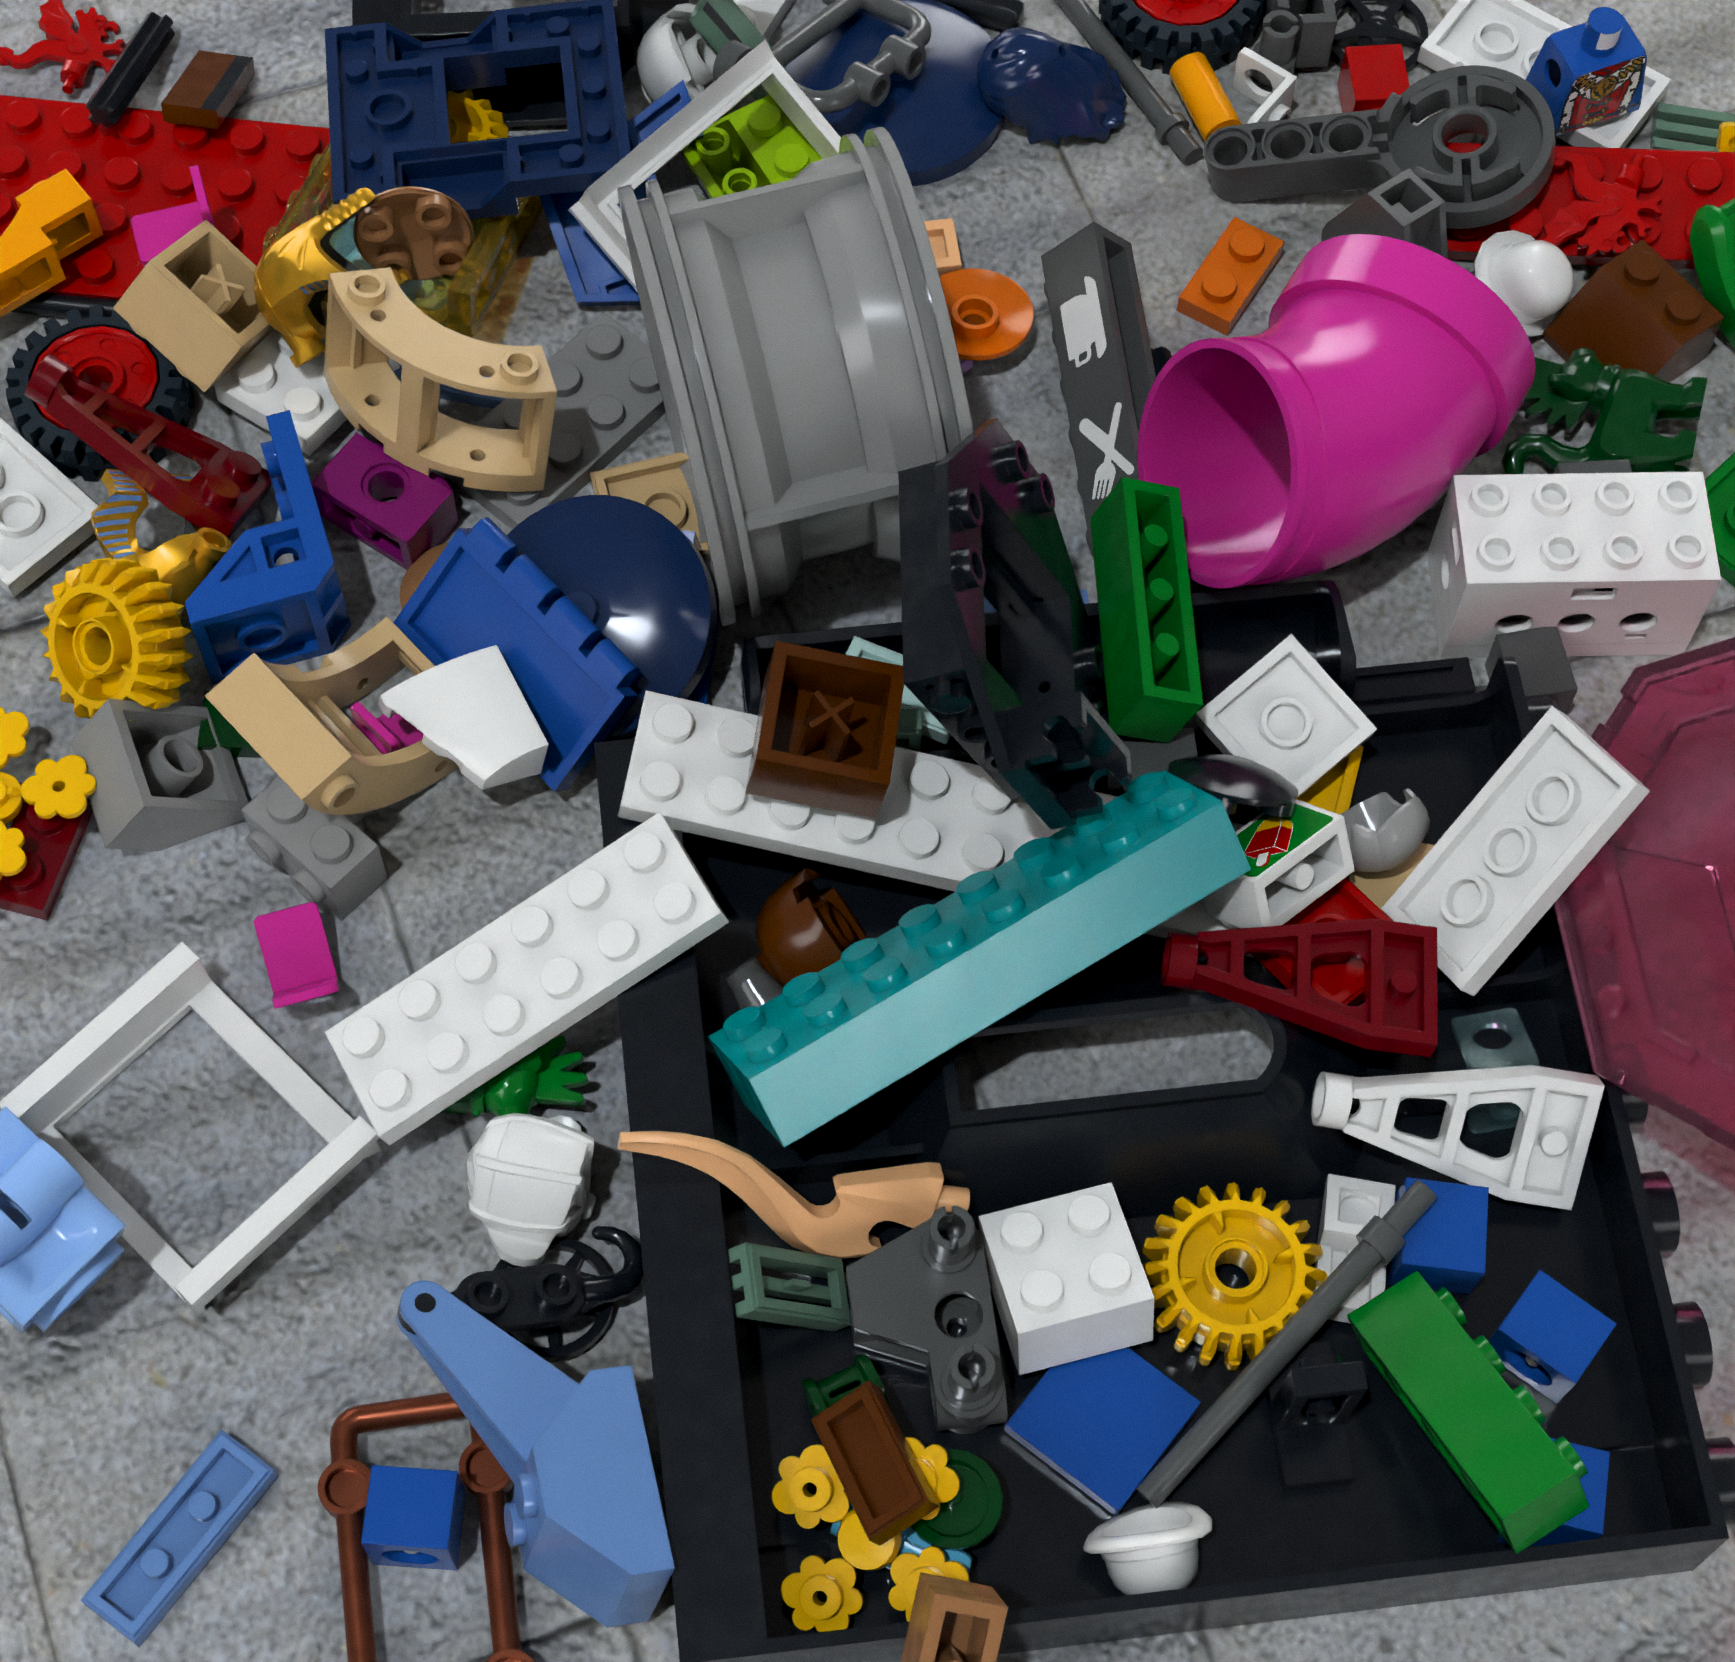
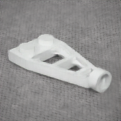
M1535 1065L1373 1077H1354L1322 1071L1317 1078L1313 1092L1311 1116L1315 1126L1343 1130L1348 1135L1468 1185L1489 1187L1488 1193L1504 1200L1572 1210L1605 1085L1597 1075ZM1407 1098L1441 1099L1446 1101L1438 1137L1426 1139L1397 1130L1394 1127L1399 1102ZM1352 1099H1359L1360 1105L1358 1110L1351 1114ZM1511 1102L1518 1105L1521 1109L1509 1154L1494 1158L1468 1148L1461 1142L1460 1135L1466 1112L1470 1108L1478 1104Z

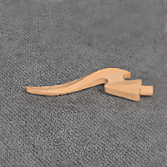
M635 1131L620 1132L618 1141L619 1150L664 1157L709 1174L739 1196L782 1240L803 1252L840 1259L863 1257L881 1247L880 1239L869 1234L872 1227L879 1222L893 1221L910 1228H915L929 1220L934 1211L945 1206L946 1213H951L952 1206H959L968 1211L970 1204L969 1189L943 1185L944 1176L941 1165L935 1162L837 1174L832 1177L836 1190L835 1198L828 1204L814 1205L752 1156L719 1140L681 1132Z

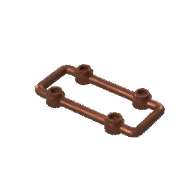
M448 1392L357 1405L342 1412L331 1427V1464L323 1471L319 1478L318 1496L327 1512L336 1518L348 1662H377L368 1555L361 1545L371 1471L359 1460L358 1435L366 1432L466 1418ZM470 1424L471 1444L467 1446L460 1457L459 1473L465 1488L471 1495L477 1497L493 1648V1655L486 1662H534L528 1654L522 1651L512 1553L504 1526L505 1494L512 1489L514 1483Z

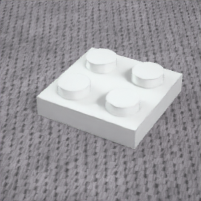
M1292 634L1198 711L1193 718V721L1223 754L1250 759L1274 770L1294 784L1298 789L1297 799L1377 730L1372 722Z

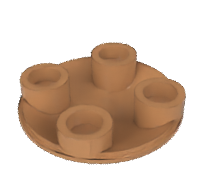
M414 186L389 189L377 194V199L356 215L353 226L355 245L361 256L375 269L391 267V269L399 271L406 268L412 276V280H428L443 275L453 276L461 274L467 269L469 254L474 242V230L471 219L459 203L441 192Z

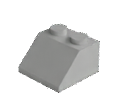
M107 699L70 741L74 754L85 760L88 768L87 774H91L96 780V791L88 797L105 848L161 851L245 820L242 808L248 804L245 791L231 751L220 747L207 707L171 704L170 707L153 709L144 707L131 700ZM208 719L217 747L212 750H199L197 747L200 722Z

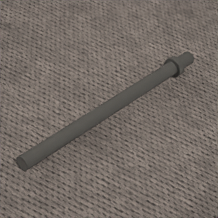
M1056 0L1095 51L1105 57L1108 67L1118 71V78L1121 84L1155 125V136L1164 146L1170 144L1185 165H1191L1198 161L1203 155V149L1189 133V122L1183 114L1174 113L1086 1Z

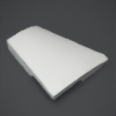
M497 645L477 650L434 666L392 687L379 697L378 705L385 716L390 719L397 713L423 733V745L436 755L453 760L459 766L461 774L482 790L541 774L549 744Z

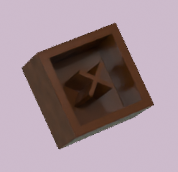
M775 641L764 678L745 793L876 819L890 785L904 689L903 666Z

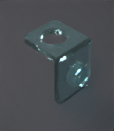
M1505 1008L1452 1019L1451 1029L1469 1070L1526 1065L1539 1066V1058L1516 1009ZM1494 1028L1508 1033L1512 1041L1508 1046L1501 1049H1486L1476 1044L1473 1036L1483 1029ZM1511 1102L1486 1103L1473 1106L1468 1110L1469 1129L1472 1134H1480L1516 1127L1521 1108Z

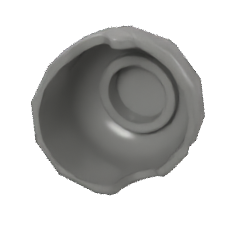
M1411 789L1403 790L1406 798V803L1404 804L1395 801L1388 793L1381 792L1340 814L1345 819L1355 871L1381 872L1391 870L1415 855L1429 831L1430 819L1424 804Z

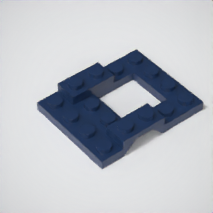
M584 0L495 10L468 37L421 42L386 22L325 29L333 204H338L340 200L346 199L350 194H354L359 188H368L377 195L397 187L414 186L433 189L451 197L463 207L471 220L519 214L517 198L586 190L631 152L613 0ZM561 62L568 131L452 144L448 101L449 91L507 85L506 68Z

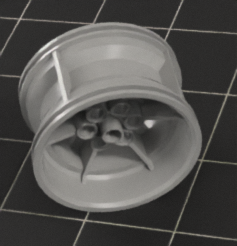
M884 127L868 129L864 136V144L854 133L843 135L840 139L839 154L810 163L791 180L706 200L692 188L662 194L656 179L646 181L647 198L639 200L636 199L631 185L618 187V199L628 251L675 453L684 452L689 458L680 469L690 489L696 509L700 543L708 542L709 550L706 552L703 560L713 582L717 611L722 625L735 624V607L745 605L750 619L760 618V601L787 595L803 561L868 546L874 557L901 563L898 471L942 460L966 437L974 432L956 342L930 240L909 175L889 132Z

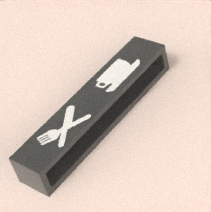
M1095 222L1084 227L1041 256L1045 278L1044 293L1049 301L1053 325L1052 340L1057 349L1061 372L1060 388L1065 398L1070 425L1068 436L1074 449L1078 472L1077 489L1083 502L1087 526L1086 541L1092 556L1093 545L1090 517L1122 477L1139 480L1137 454L1140 422L1146 399L1156 379L1132 245Z

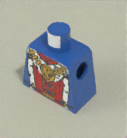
M1599 7L1591 11L1587 22L1554 32L1546 38L1526 81L1532 84L1546 100L1553 116L1556 137L1639 110L1647 55L1624 16L1613 8Z

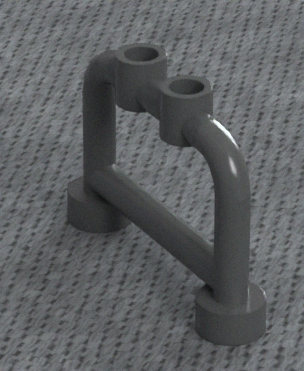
M822 0L824 4L828 5L770 48L774 57L784 68L861 9L909 31L902 37L895 34L889 35L882 43L879 53L867 64L860 61L851 64L844 75L843 82L832 89L824 91L813 90L795 82L821 114L839 112L851 106L857 100L872 107H878L884 102L891 86L890 75L893 72L909 80L917 77L925 63L926 51L924 47L930 41L932 28L924 13L899 0ZM736 40L727 42L720 49L714 61V80L716 81L753 48ZM761 84L755 88L769 95Z

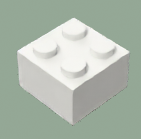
M1112 1182L978 1216L979 1233L984 1245L990 1289L1019 1375L1153 1341L1154 1295Z

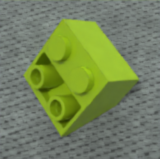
M770 95L721 117L702 133L703 139L696 140L695 143L686 146L680 151L709 198L791 180L807 165L822 159Z

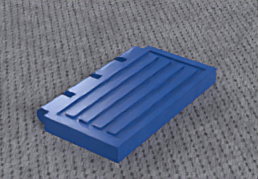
M485 517L478 521L473 528H458L393 623L435 666L468 653L497 645L549 744L541 774L538 775L554 792L568 790L595 754L594 742L605 741L638 696L630 688V685L638 676L640 669L609 638L603 639L593 648L600 638L602 631L569 597L563 596L555 601L560 593V588L526 554L515 558L519 547L489 517Z

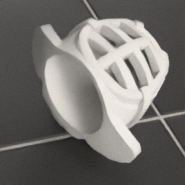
M511 1113L497 1116L490 1120L485 1127L486 1130L467 1155V1179L471 1197L468 1202L469 1210L472 1215L481 1220L497 1254L502 1260L521 1267L535 1266L544 1260L555 1236H566L576 1227L580 1220L589 1219L592 1215L596 1202V1197L590 1193L594 1137L582 1132L581 1126L569 1116L558 1115L548 1119L531 1114Z

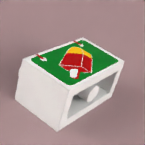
M1296 799L1293 813L1290 817H1277L1265 813L1255 817L1235 832L1251 870L1204 897L1207 913L1211 917L1238 928L1285 924L1355 871L1344 816Z

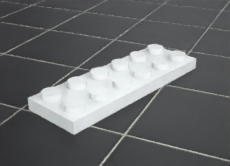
M658 812L325 1031V1034L378 1137L388 1145H391L729 923L671 825L661 812Z

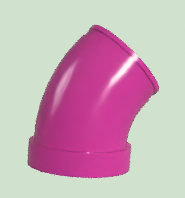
M1350 234L1333 237L1314 246L1301 260L1272 307L1269 316V328L1253 336L1201 339L1181 348L1167 361L1157 375L1143 409L1138 436V477L1141 481L1179 488L1189 578L1197 583L1213 588H1234L1245 585L1269 584L1317 574L1356 559L1402 532L1444 495L1450 487L1453 475H1461L1468 468L1474 457L1487 453L1501 441L1533 385L1536 367L1534 352L1524 328L1510 308L1481 280L1451 260L1424 247L1386 236Z

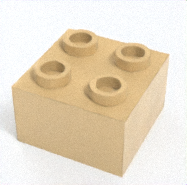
M204 220L151 259L113 307L129 323L136 334L147 339L175 365L182 376L196 384L204 393L222 379L274 330L261 314L255 300L253 289L254 269L257 266L207 220Z

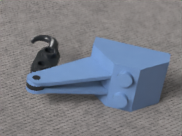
M597 1226L592 1230V1236L597 1240L613 1243L623 1254L624 1265L615 1274L597 1276L573 1270L559 1264H544L473 1273L463 1279L453 1292L447 1291L441 1285L432 1281H417L410 1284L403 1291L396 1319L400 1330L408 1337L514 1483L512 1502L505 1503L504 1526L508 1544L511 1547L518 1545L520 1547L523 1569L608 1628L649 1621L675 1569L632 1366L589 1370L579 1384L507 1334L508 1332L566 1325L576 1317L602 1303L614 1302L627 1297L640 1285L644 1274L641 1247L638 1241L626 1231L616 1227Z

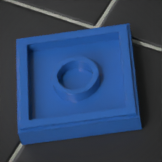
M1129 1347L1050 1367L1005 1424L1004 1431L1114 1516H1117L1137 1491L1136 1488L1149 1475L1199 1409L1201 1402Z

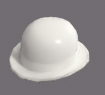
M1516 230L1496 232L1481 244L1474 262L1475 277L1495 292L1510 308L1524 328L1528 338L1541 336L1544 333V330L1554 320L1556 312L1569 301L1574 287V273L1571 263L1558 247L1544 240H1535L1531 235Z
M1163 1501L1157 1509L1151 1504L1137 1506L1117 1516H1113L1097 1526L1088 1535L1083 1550L1090 1554H1101L1114 1586L1125 1595L1184 1589L1193 1582L1198 1572V1539L1212 1531V1518L1199 1506L1182 1501Z

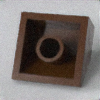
M1642 239L1601 266L1544 330L1542 339L1565 362L1569 360L1573 350L1589 348L1596 352L1598 359L1605 365L1608 363L1613 365L1619 364L1622 369H1637L1670 383L1707 357L1724 316Z

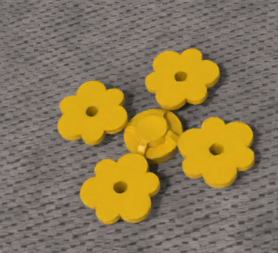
M0 707V770L8 764L10 757H19L26 752L27 743L24 737L30 730L28 718L23 713L16 711L5 713L2 707ZM67 755L62 757L57 763L52 759L42 760L36 765V775L27 778L21 786L15 777L8 773L0 772V880L2 875L14 876L20 873L27 863L26 855L21 849L25 843L22 831L17 828L7 829L5 824L12 821L19 814L23 799L26 803L34 805L36 814L42 819H50L57 813L63 818L70 819L80 816L87 807L86 796L96 791V780L91 774H87V764L82 757Z
M905 1437L939 1505L938 1508L921 1518L930 1520L938 1515L941 1507L940 1503L948 1502L958 1494L960 1479L952 1468L946 1466L948 1453L943 1446L932 1444L925 1448L923 1443L917 1438ZM811 1445L804 1449L800 1458L791 1455L780 1462L779 1474L782 1480L775 1485L772 1491L773 1504L780 1512L795 1514L797 1523L805 1529L814 1528L820 1523L821 1519L830 1523L842 1520L838 1530V1546L843 1558H833L826 1563L822 1557L810 1555L802 1561L800 1572L791 1573L782 1582V1599L788 1606L795 1609L792 1614V1620L798 1629L807 1631L815 1627L818 1632L848 1629L850 1615L857 1613L864 1603L862 1593L857 1588H854L857 1580L856 1568L875 1571L892 1563L890 1574L896 1585L889 1592V1603L896 1610H906L907 1622L910 1621L920 1572L967 1582L970 1581L969 1573L965 1566L957 1561H946L944 1552L937 1546L926 1547L920 1553V1556L912 1552H905L897 1556L901 1547V1532L881 1546L869 1541L855 1510L853 1509L849 1512L850 1500L823 1445ZM808 1483H813L816 1486V1494L808 1492ZM817 1591H823L826 1594V1602L818 1599Z

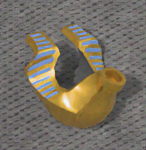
M359 188L354 194H350L346 199L340 200L338 204L332 205L329 211L324 210L321 215L314 216L273 242L264 251L257 268L254 269L253 289L258 308L267 323L282 334L294 354L289 358L295 368L309 362L325 351V346L320 340L325 338L326 322L321 302L328 293L329 273L363 270L339 254L331 246L329 240L335 231L339 230L341 226L348 223L356 214L362 212L364 208L370 206L377 199V196L368 188ZM406 268L399 271L391 269L400 287L413 279Z
M106 469L101 480L108 489L109 498L91 512L94 532L105 557L139 560L141 566L157 569L159 581L173 584L171 601L185 605L184 602L231 548V541L215 529L199 528L185 519L183 535L164 542L152 551L139 548L135 535L136 522L142 512L149 506L147 494L141 486L122 471ZM171 474L182 481H190L192 479L190 475ZM186 607L181 613L180 619L188 617Z

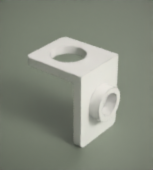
M1244 47L1237 56L1232 85L1235 90L1261 104L1250 117L1247 124L1290 119L1297 76L1249 48ZM1249 69L1262 72L1270 80L1273 90L1265 91L1259 88L1252 81Z

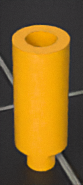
M1200 52L1190 53L1181 57L1172 65L1169 72L1170 78L1204 142L1214 131L1222 127L1242 124L1205 54Z

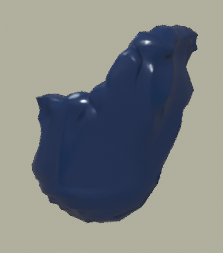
M1025 27L1004 30L986 45L977 63L978 87L985 103L996 114L1006 116L1013 124L1024 127L1030 144L1037 140H1050L1057 144L1059 138H1069L1071 135L1088 139L1095 137L1098 141H1104L1108 138L1109 132L1114 131L1124 122L1125 117L1123 113L1126 109L1124 102L1127 96L1120 85L1118 71L1109 68L1105 57L1088 47L1063 42L1046 33Z

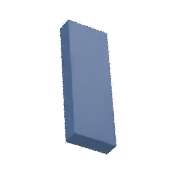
M221 1429L82 1597V1603L132 1643L140 1647L278 1478L277 1472Z

